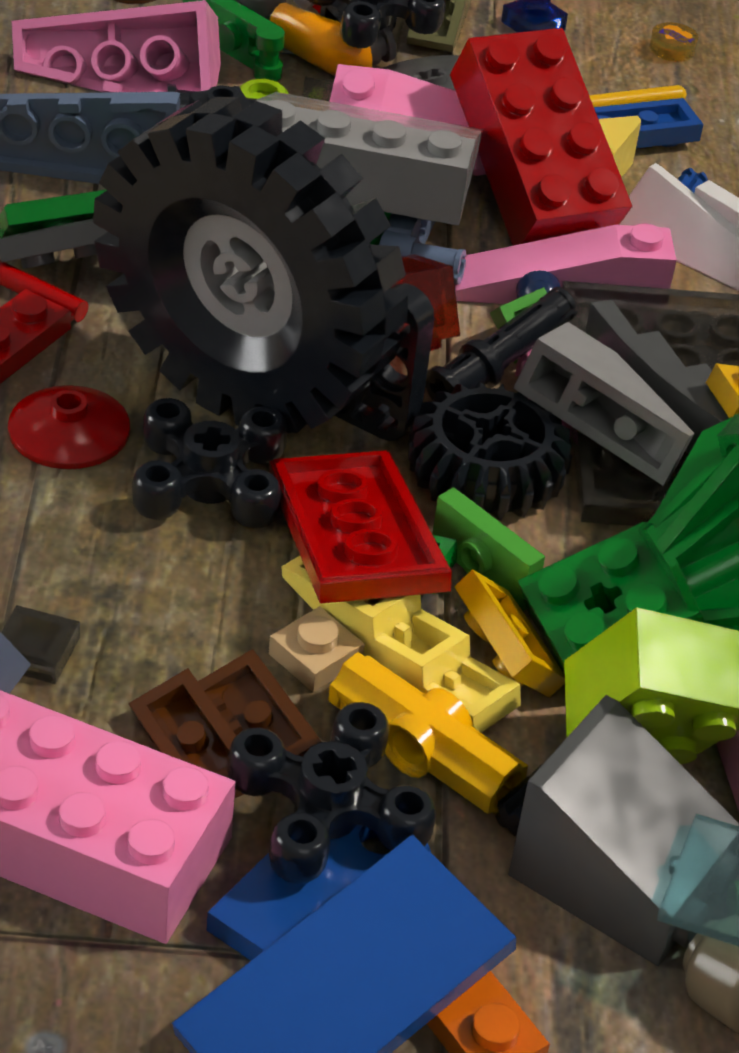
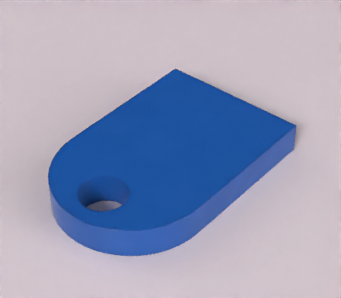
M357 825L350 834L339 839H331L326 868L318 878L303 884L290 883L280 878L271 867L268 853L207 912L206 930L250 961L387 855L373 853L361 844L368 839L378 838L377 833L366 826ZM427 843L425 847L431 852L430 847Z

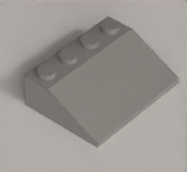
M274 92L256 100L282 110V132L301 120L325 138L316 164L319 168H323L343 154L363 178L346 196L351 206L377 198L383 212L459 226L483 129Z

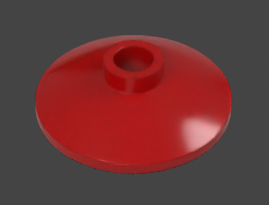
M62 385L41 389L18 402L9 416L8 434L15 449L24 457L37 464L57 469H81L106 462L124 448L130 435V419L122 404L112 396L89 387Z

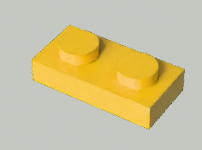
M473 569L454 586L468 608L463 615L465 621L481 639L490 643L497 653L492 662L499 673L519 683L520 688L525 684L549 698L565 684V674L509 590Z

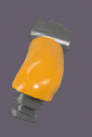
M235 0L283 28L285 31V49L334 76L336 75L338 64L372 68V66L379 64L381 60L388 62L396 57V43L389 27L379 30L378 38L372 46L355 48L347 45L341 38V22L286 3V0Z

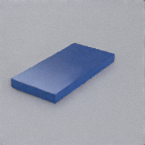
M412 834L172 1022L175 1036L190 1053H392L516 950V936Z

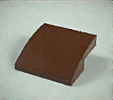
M253 649L199 681L196 680L189 668L128 703L131 711L159 752L227 778V758L231 742L240 732L246 729L257 727L269 729L279 736L286 750L302 757L312 746L321 743L320 738ZM235 789L234 798L244 795Z

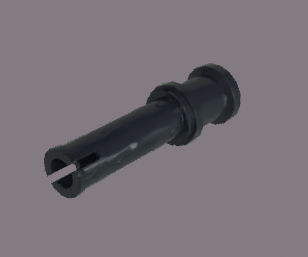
M554 287L541 297L540 300L529 308L527 307L489 337H486L484 340H469L464 343L457 357L443 367L437 365L427 371L425 387L431 399H434L436 391L452 393L456 384H461L468 389H474L480 381L487 388L495 387L500 383L504 375V369L530 351L537 338L573 320L577 316L578 311L574 310L577 305L573 297L563 288Z

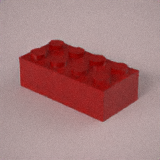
M563 28L468 38L450 73V77L468 126L483 129L478 153L512 245L611 225H620L633 206Z

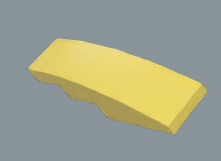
M301 556L281 566L282 577L313 610L319 606L322 607L365 643L363 656L369 655L424 694L433 688H443L451 692L466 707L472 720V727L479 732H484L521 705L520 684L470 657V636L421 609V595L320 604Z

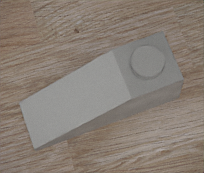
M569 322L537 338L514 386L515 390L547 411L552 412L553 415L662 486L668 483L695 434L618 353Z

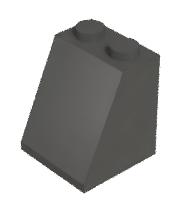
M605 695L528 780L508 875L646 960L659 966L676 943L685 948L688 947L706 919L708 908L704 906L711 897L714 896L721 901L724 900L727 896L729 885L736 883L739 877V860L735 858L739 846V823L617 700Z

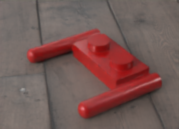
M0 260V285L18 293V295L0 307L1 384L71 329V322L73 320L76 322L82 321L88 312L89 304L75 295Z

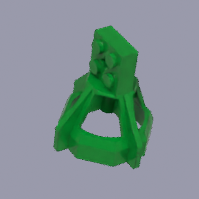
M739 413L701 432L656 513L648 522L637 524L517 580L527 611L564 674V660L636 607L739 631Z

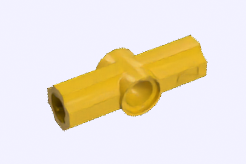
M359 652L342 664L340 672L330 684L328 701L340 710L351 703L365 702L378 707L385 714L389 724V736L385 755L400 772L415 778H420L429 772L487 814L492 812L496 815L499 811L497 807L498 801L526 778L528 765L472 727V720L466 707L454 694L443 688H433L424 694L369 655L363 656Z

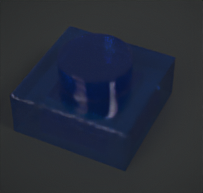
M517 0L503 5L501 22L517 33L563 28L565 31L568 14L551 3L550 0Z

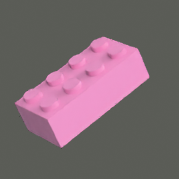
M0 690V877L167 944L232 838L236 781Z

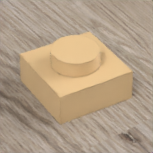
M319 606L270 635L269 655L309 690L315 692L333 681L340 672L342 664L357 652L363 655L365 643Z

